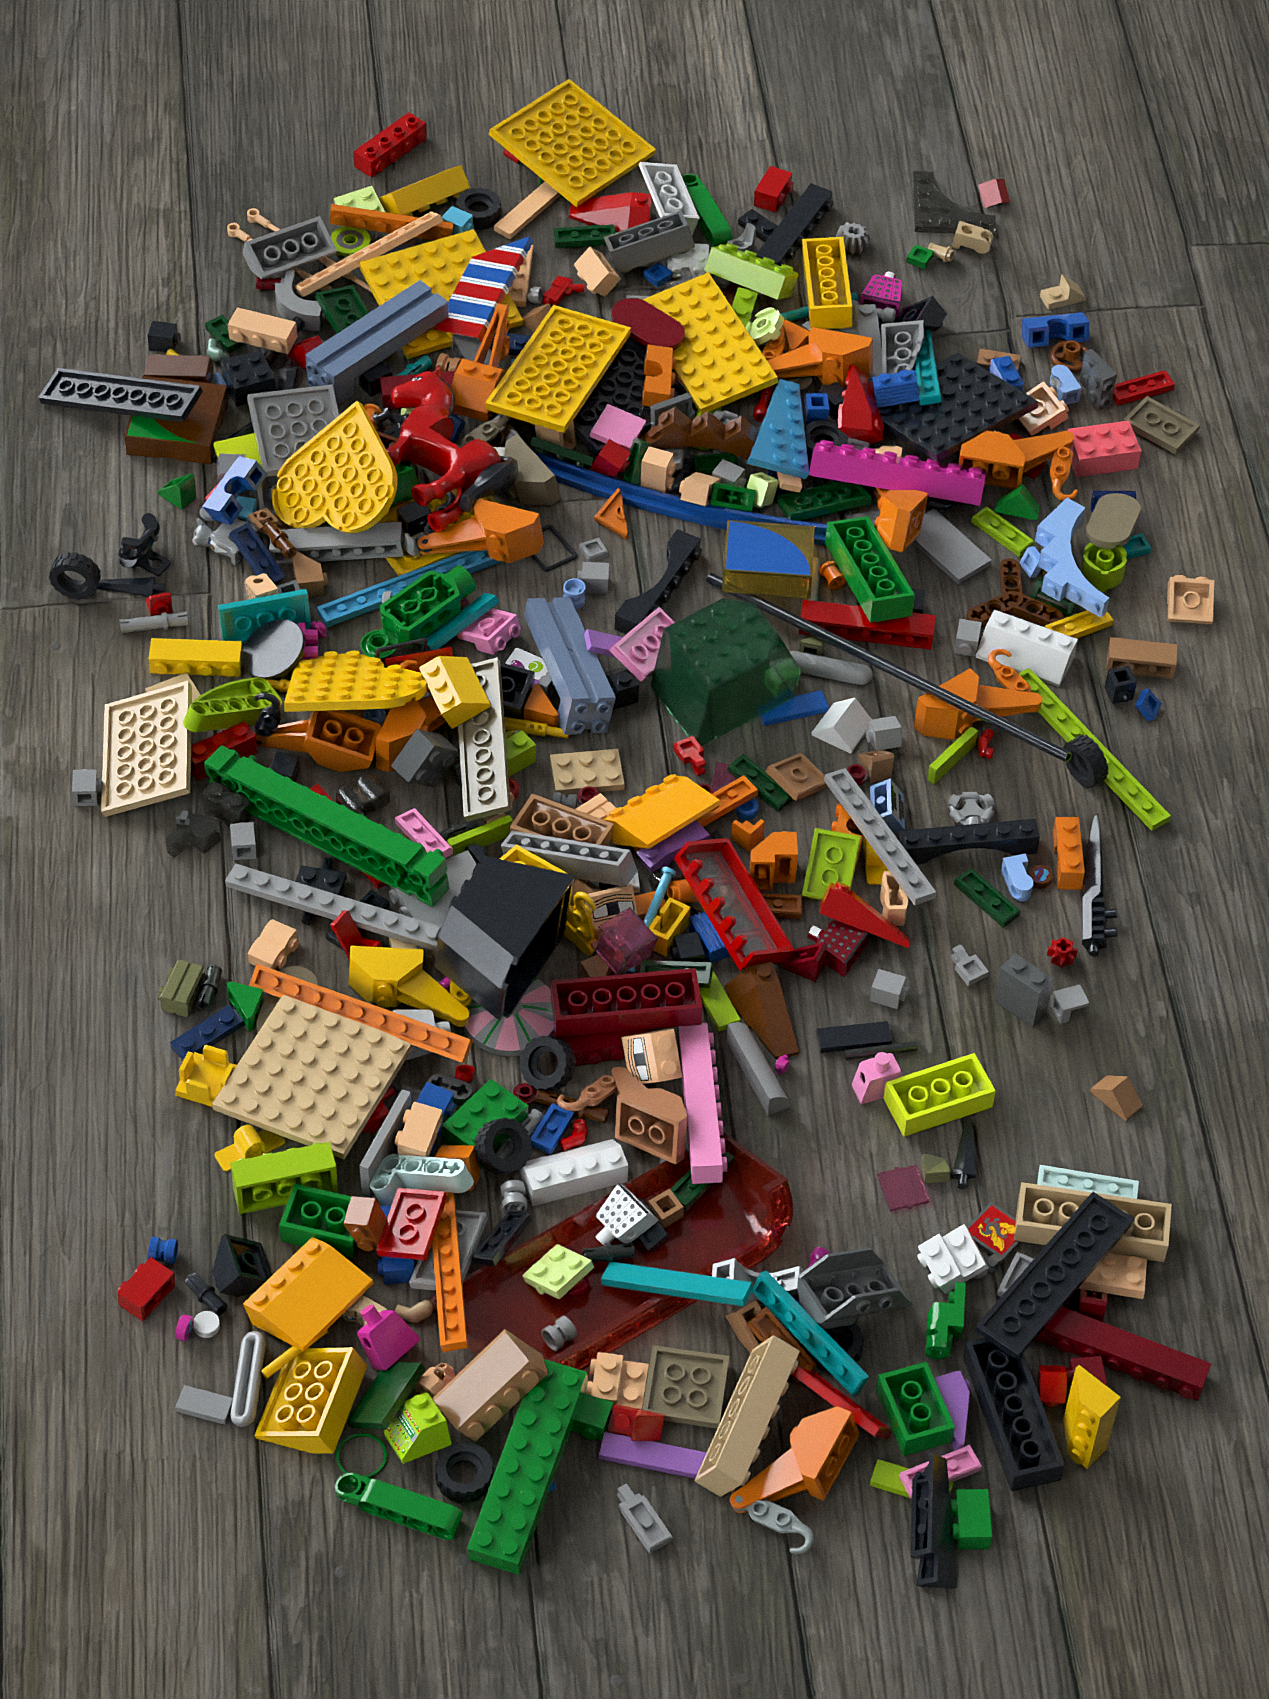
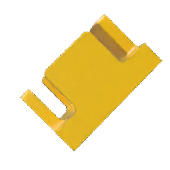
M205 1045L203 1055L196 1052L193 1054L188 1051L179 1068L180 1082L175 1090L176 1096L212 1107V1103L237 1065L228 1061L227 1051Z

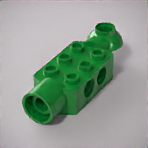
M457 565L446 574L430 570L380 605L382 629L373 630L363 636L360 642L362 652L368 657H375V650L377 648L425 638L461 613L460 601L476 590V584L471 574L460 565ZM396 649L380 652V661L384 662V659L389 658Z

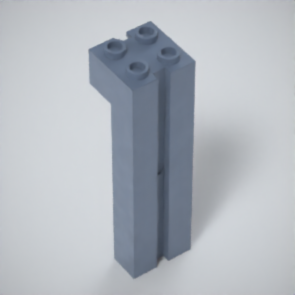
M421 280L417 281L307 353L306 369L309 387L332 384L338 406L355 394V378L449 317L448 301L438 293L433 294L431 288Z
M528 598L524 617L561 699L558 721L564 735L582 734L584 729H590V734L607 733L616 697L596 653L587 650L584 637L586 631L571 598H553L552 602H546L545 598Z

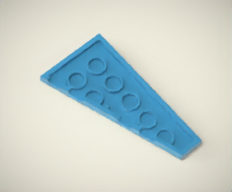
M782 379L778 381L747 464L802 479L808 477L809 466L799 384Z

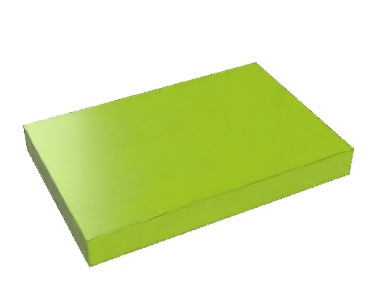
M815 828L802 897L821 901L830 882L833 884L841 882L850 887L849 890H851L861 836Z

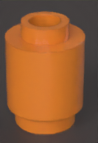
M686 879L671 881L667 888L668 898H673L681 903L698 901Z

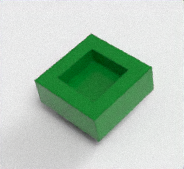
M915 244L907 256L906 263L925 269L933 258L934 251Z

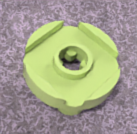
M766 308L755 315L757 319L753 323L749 321L745 327L756 345L759 346L768 340H775L780 336L781 332L779 330L783 325L784 317L775 308Z

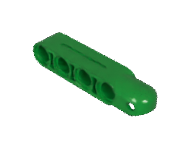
M682 175L699 216L697 224L710 246L714 247L732 240L730 226L698 175Z
M356 1473L342 1475L335 1484L336 1495L343 1502L355 1505L368 1514L441 1539L452 1540L463 1517V1512L453 1505Z

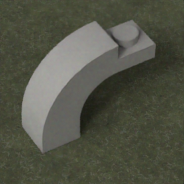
M286 270L285 278H281V284L275 283L276 307L283 319L290 321L294 317L301 318L305 323L302 329L320 331L323 310L317 301L304 300L294 294L295 290L293 287L296 285L295 270Z
M735 1258L715 1263L712 1268V1277L752 1282V1287L760 1273L742 1266ZM800 1266L769 1273L791 1296L799 1294L797 1288L798 1275L804 1272ZM751 1292L746 1303L756 1300L759 1306H765Z

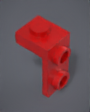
M343 910L331 923V927L349 960L351 946L382 947L380 941L362 938L347 910Z

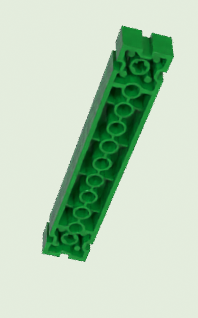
M221 745L204 762L206 775L211 777L208 781L210 794L221 800H230L233 806L399 889L409 896L411 894L416 895L417 900L431 907L449 890L446 858L443 857V852L440 849L427 853L425 847L420 843H415L405 838L402 834L395 833L384 825L377 824L367 819L364 815L357 814L346 806L339 805L328 797L313 792L307 786H302L289 777H284L274 772L271 768H266L256 763L257 759L253 755H250L248 758L244 756L240 758V755L235 750Z

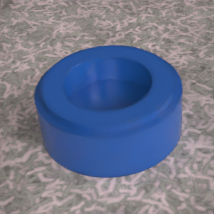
M750 799L735 808L736 815L741 819L751 820L757 816L759 805L756 800Z

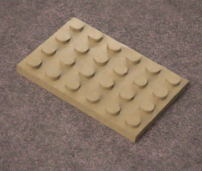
M189 681L105 704L101 812L105 817L190 793L191 731L183 725V720L192 703V686Z

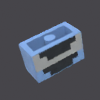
M891 779L870 786V802L893 834L905 830L904 794Z

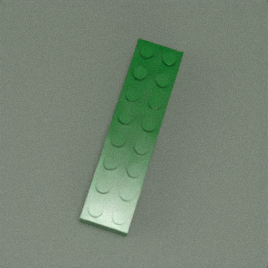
M544 1359L548 1374L521 1400L467 1547L469 1560L520 1575L588 1385L587 1372Z

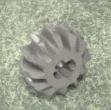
M846 222L844 226L839 227L836 237H843L845 253L850 252L852 255L867 251L871 240L868 227H863L862 223L855 224L853 222L849 224Z

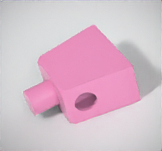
M879 1052L875 1055V1058L862 1061L859 1064L852 1087L861 1105L882 1099L884 1097L885 1083L902 1077L901 1069L894 1055Z

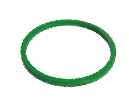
M358 1433L347 1437L340 1443L336 1452V1461L339 1469L344 1474L348 1473L339 1462V1452L342 1446L350 1439L368 1437L381 1445L384 1459L381 1466L375 1472L364 1475V1477L371 1478L383 1469L387 1459L384 1444L377 1437L366 1433Z

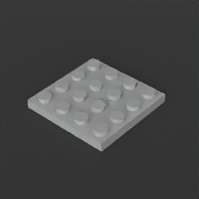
M332 384L248 394L247 397L261 466L265 472L279 471L290 456L339 416Z

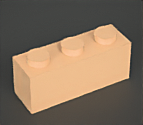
M238 307L228 323L230 340L285 354L289 353L298 337L296 322Z

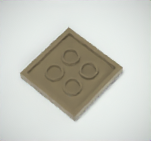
M653 1345L642 1410L665 1414L664 1421L718 1428L730 1356Z

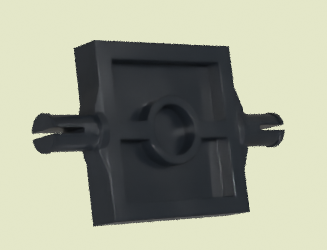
M325 857L321 868L301 866L295 882L341 896L347 875L346 872L330 870L334 860L330 857L329 859ZM304 911L301 922L305 925L306 923L310 925L314 914Z

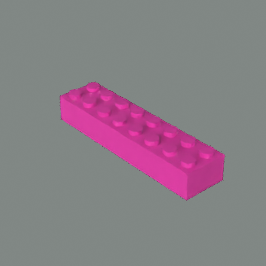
M821 440L820 443L816 442L813 449L810 476L889 490H918L929 493L928 497L979 506L981 504L986 472H982V468L979 467L965 469L956 463L942 465L939 464L940 461L936 462L933 459H927V462L918 460L916 456L906 455L905 458L897 457V453L887 451L884 454L876 453V450L872 448L858 450L854 449L855 446L842 444V447L835 446L833 442Z

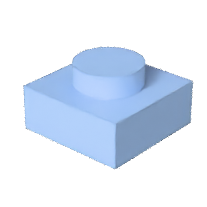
M1035 546L1028 547L1019 562L1030 578L1037 577L1042 569L1038 566L1040 553Z

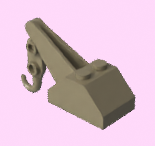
M502 415L497 420L481 424L464 436L461 445L457 446L461 448L474 439H481L487 443L498 435V432L509 421L510 417ZM517 434L506 441L505 447H494L499 456L512 457L518 463L517 479L514 485L506 490L512 499L516 498L520 504L551 506L561 499L555 475Z

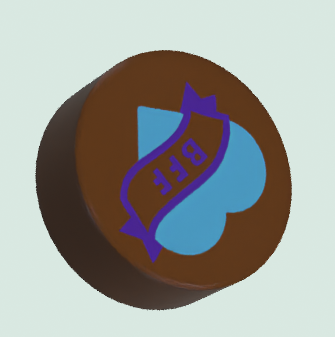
M1036 865L1030 869L1029 876L1033 879V887L1042 889L1051 884L1052 872L1048 867Z

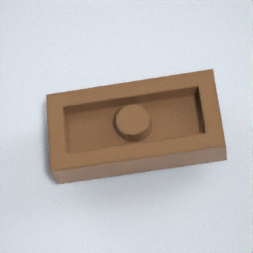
M979 349L977 364L989 371L992 359L1010 356L1018 371L1021 355Z

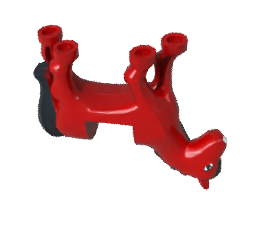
M438 365L435 371L420 373L412 380L398 385L392 390L391 400L395 407L415 409L401 425L397 442L386 449L394 466H397L403 460H409L441 476L436 481L428 484H417L412 488V497L420 506H426L433 499H442L448 492L454 489L457 490V497L451 505L444 510L433 511L428 514V524L436 532H442L448 525L456 523L461 515L466 512L470 513L478 499L497 495L508 490L514 485L518 472V463L514 458L499 456L494 447L481 439H474L461 448L449 441L454 427L451 419L455 405V395L451 385L447 384L440 377V365Z

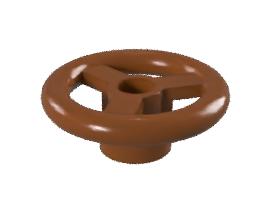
M1073 340L1061 341L1052 347L1050 359L1055 366L1064 365L1071 372L1082 370L1083 362L1078 359V354L1080 350L1085 354V351L1089 349L1085 345ZM1063 348V353H1056L1059 349ZM1058 359H1065L1074 365L1063 364Z

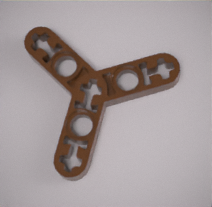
M1011 558L1004 559L1000 563L1001 595L972 607L968 610L966 620L982 622L981 628L986 627L993 613L989 610L992 607L998 608L1002 613L1016 615L1042 627L1063 619V613L1059 609L1023 594L1020 565ZM1008 568L1011 569L1012 575H1008ZM1013 583L1017 587L1009 588L1005 584ZM1035 608L1038 610V612L1030 613L1027 611V609Z

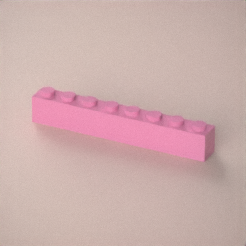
M708 1023L679 1026V1052L685 1111L687 1114L692 1184L722 1182V1172H727V1158L721 1155L725 1153L724 1138L720 1139L719 1136L723 1135V1121L718 1120V1117H721V1103H716V1100H719V1085H714V1082L718 1081L717 1067H712V1065L716 1064L715 1050H710V1047H714L713 1033L708 1032Z

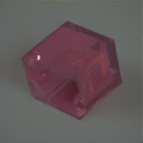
M629 907L598 926L603 933L600 939L593 942L591 946L616 975H621L647 959L651 955L658 938Z

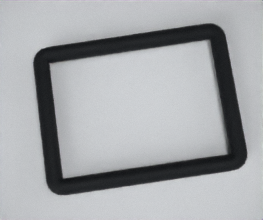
M551 524L542 527V532L551 529L572 556L545 567L535 554L531 555L545 572L577 558V553Z
M422 638L377 648L374 658H379L380 652L423 643V652L427 650L428 640Z

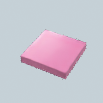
M607 404L593 427L590 437L603 443H607L610 438L630 452L633 439L639 437L647 420Z

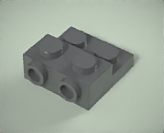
M1089 349L1084 354L1080 383L1087 389L1086 398L1090 404L1097 410L1107 408L1112 404L1117 373L1093 349Z

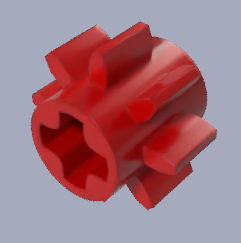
M1064 937L1057 941L1052 940L1051 947H1048L1047 956H1052L1051 964L1054 963L1061 968L1068 964L1073 965L1074 958L1077 957L1078 949L1073 948L1074 941Z

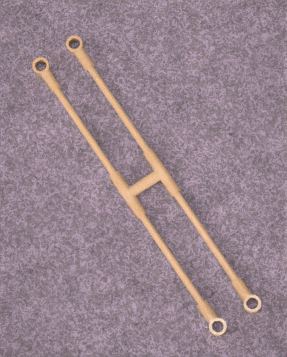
M252 208L247 211L249 222H257L274 232L280 230L272 225L269 220L259 215L258 209ZM231 223L227 226L230 237H238L244 242L252 240L250 235L240 230L237 223ZM328 257L319 259L327 267L336 263ZM298 267L291 269L295 270L304 280L313 276ZM352 272L343 275L346 279L354 281L372 293L369 285L352 275ZM326 284L325 286L319 289L322 291L331 290L332 287Z

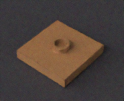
M801 752L768 766L766 773L795 801L828 787L824 781L825 775Z

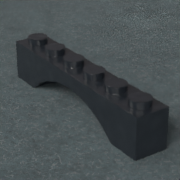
M679 529L675 531L667 542L666 559L668 567L663 577L647 592L624 601L615 614V630L628 634L658 607L661 608L664 603L669 601L672 591L679 587L684 574L687 575L690 572L692 563L700 558L702 553L700 548L701 538Z
M1036 819L902 830L898 831L897 839L915 864L920 865L941 855L965 849H995L1013 856L1037 854L1040 834Z

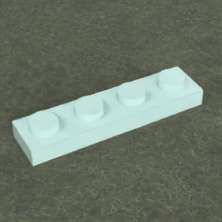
M1040 1165L1037 1185L1137 1199L1139 1181Z

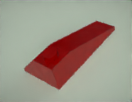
M629 192L589 198L577 207L571 203L569 218L588 225L614 224L615 231L620 232L651 220L652 196L646 193Z
M851 364L845 381L847 390L842 393L844 402L838 408V428L851 439H857L869 444L883 440L884 424L865 373L854 364Z
M830 882L820 902V914L904 947H909L910 938L856 893L849 890L850 887L841 882H836V884Z

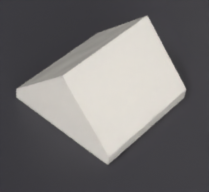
M856 698L835 702L814 728L811 735L851 754L865 736L866 729H869V720L872 719Z

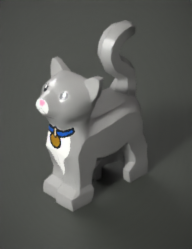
M201 507L199 511L200 516L205 521L215 522L206 510ZM197 518L198 526L194 531L193 544L208 546L216 553L229 556L231 563L236 566L241 561V557L238 554L240 550L229 534L248 522L236 518L231 525L221 523L216 531H212L200 518ZM251 524V526L259 536L260 531L256 528L255 525Z

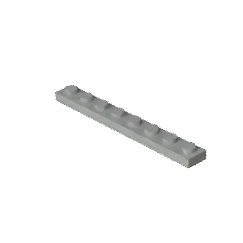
M846 768L825 774L824 781L912 903L917 905L935 899L936 891Z

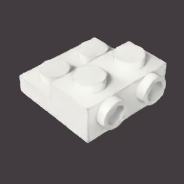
M694 244L695 247L686 253L671 255L668 258L667 268L673 272V277L696 278L708 273L704 269L709 257V244Z
M964 1224L943 1237L938 1234L918 1246L921 1253L917 1257L924 1268L929 1267L931 1274L928 1275L931 1284L935 1289L939 1287L945 1294L955 1288V1282H966L989 1268L968 1228Z

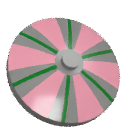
M536 978L509 1018L503 1017L502 1020L495 1018L472 999L471 1004L466 1007L469 1010V1021L467 1025L463 1026L467 1036L474 1040V1044L489 1053L500 1056H521L522 1050L525 1049L526 1044L530 1043L532 1039L539 1038V1036L552 1037V1032L555 1031L550 998L551 990Z

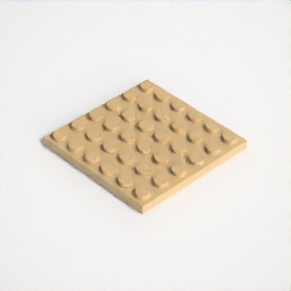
M282 995L228 1078L226 1084L215 1098L212 1107L215 1111L307 1146L318 1142L325 1143L330 1141L333 1156L345 1159L413 1049V1045L376 1028Z

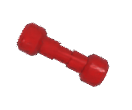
M776 384L760 390L761 399L753 412V418L756 421L763 422Z

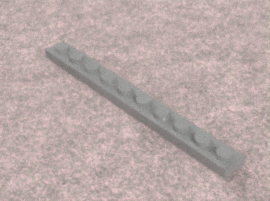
M239 864L234 865L225 880L226 887L335 920L343 910H347L358 928L433 951L437 945L435 937L441 926Z

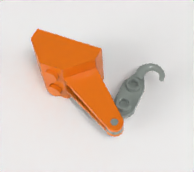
M837 1406L803 1418L800 1424L795 1426L791 1432L790 1443L792 1448L730 1496V1503L734 1511L737 1513L748 1511L754 1522L779 1533H798L805 1537L804 1545L800 1548H790V1552L794 1554L807 1552L814 1542L812 1530L801 1523L792 1511L772 1502L807 1489L811 1496L822 1501L825 1500L860 1435L852 1412Z

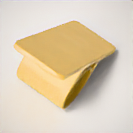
M863 835L867 883L869 885H881L884 872L889 870Z
M247 1124L240 1127L234 1133V1144L215 1152L214 1156L223 1171L227 1172L231 1170L230 1162L241 1158L261 1156L283 1146L285 1139L283 1136L265 1129L257 1133L253 1125Z

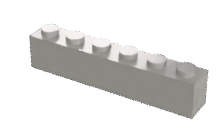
M402 522L377 523L370 529L359 533H344L332 526L281 530L288 535L289 541L296 547L297 552L316 562L404 556L403 541L405 536ZM270 539L269 552L276 563L292 564V558L286 559L282 552L272 545Z
M511 831L501 844L504 855L515 845H518L565 871L567 874L575 876L577 879L626 887L637 873L631 851L628 849L518 831Z

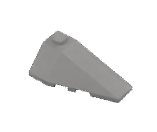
M875 304L854 305L852 307V327L845 329L833 328V331L873 338V372L871 377L867 379L868 382H873L872 378L874 376L877 377L882 374V348Z
M923 320L881 324L882 374L890 375L899 373L901 370L911 371L924 340Z

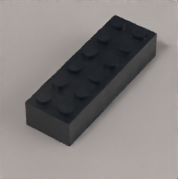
M985 1338L967 1341L963 1359L1011 1492L1061 1481L1065 1465L1024 1354L1016 1360Z

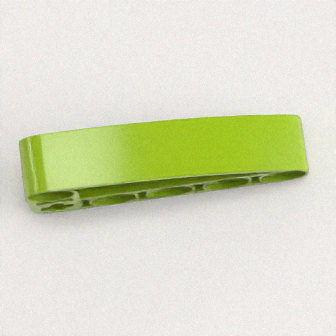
M260 677L229 682L207 691L193 701L183 720V725L192 732L228 729L243 721L248 726L255 725L261 711L272 705L266 699L255 701L254 697L260 693L272 694L280 700L281 705L282 699L272 686Z

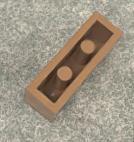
M1110 637L1106 672L1109 669L1129 666L1133 675L1167 679L1174 678L1177 665V644Z

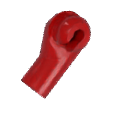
M989 728L985 729L979 737L978 750L980 757L992 759L995 750L988 746L994 736V732Z
M575 1120L571 1136L559 1140L563 1152L584 1144L589 1132L585 1120Z

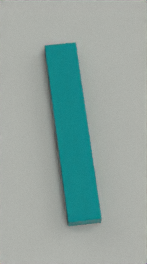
M928 329L924 330V340L914 363L920 405L942 402L931 331Z
M610 1262L601 1277V1282L604 1286L745 1306L753 1290L752 1282Z
M767 1271L761 1272L753 1286L752 1293L853 1397L859 1395L869 1376Z

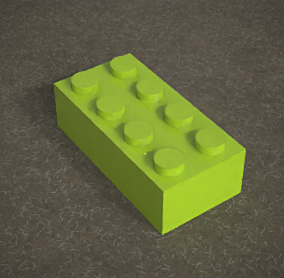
M730 243L711 247L704 271L777 300L792 296L799 273L793 271V267L784 264L782 266L774 264L775 261L770 258H758L756 253L748 250L742 252L738 250V246Z
M330 1141L325 1143L318 1142L301 1148H290L277 1153H266L253 1158H241L230 1162L233 1191L239 1214L286 1205L294 1184L338 1193L336 1164Z

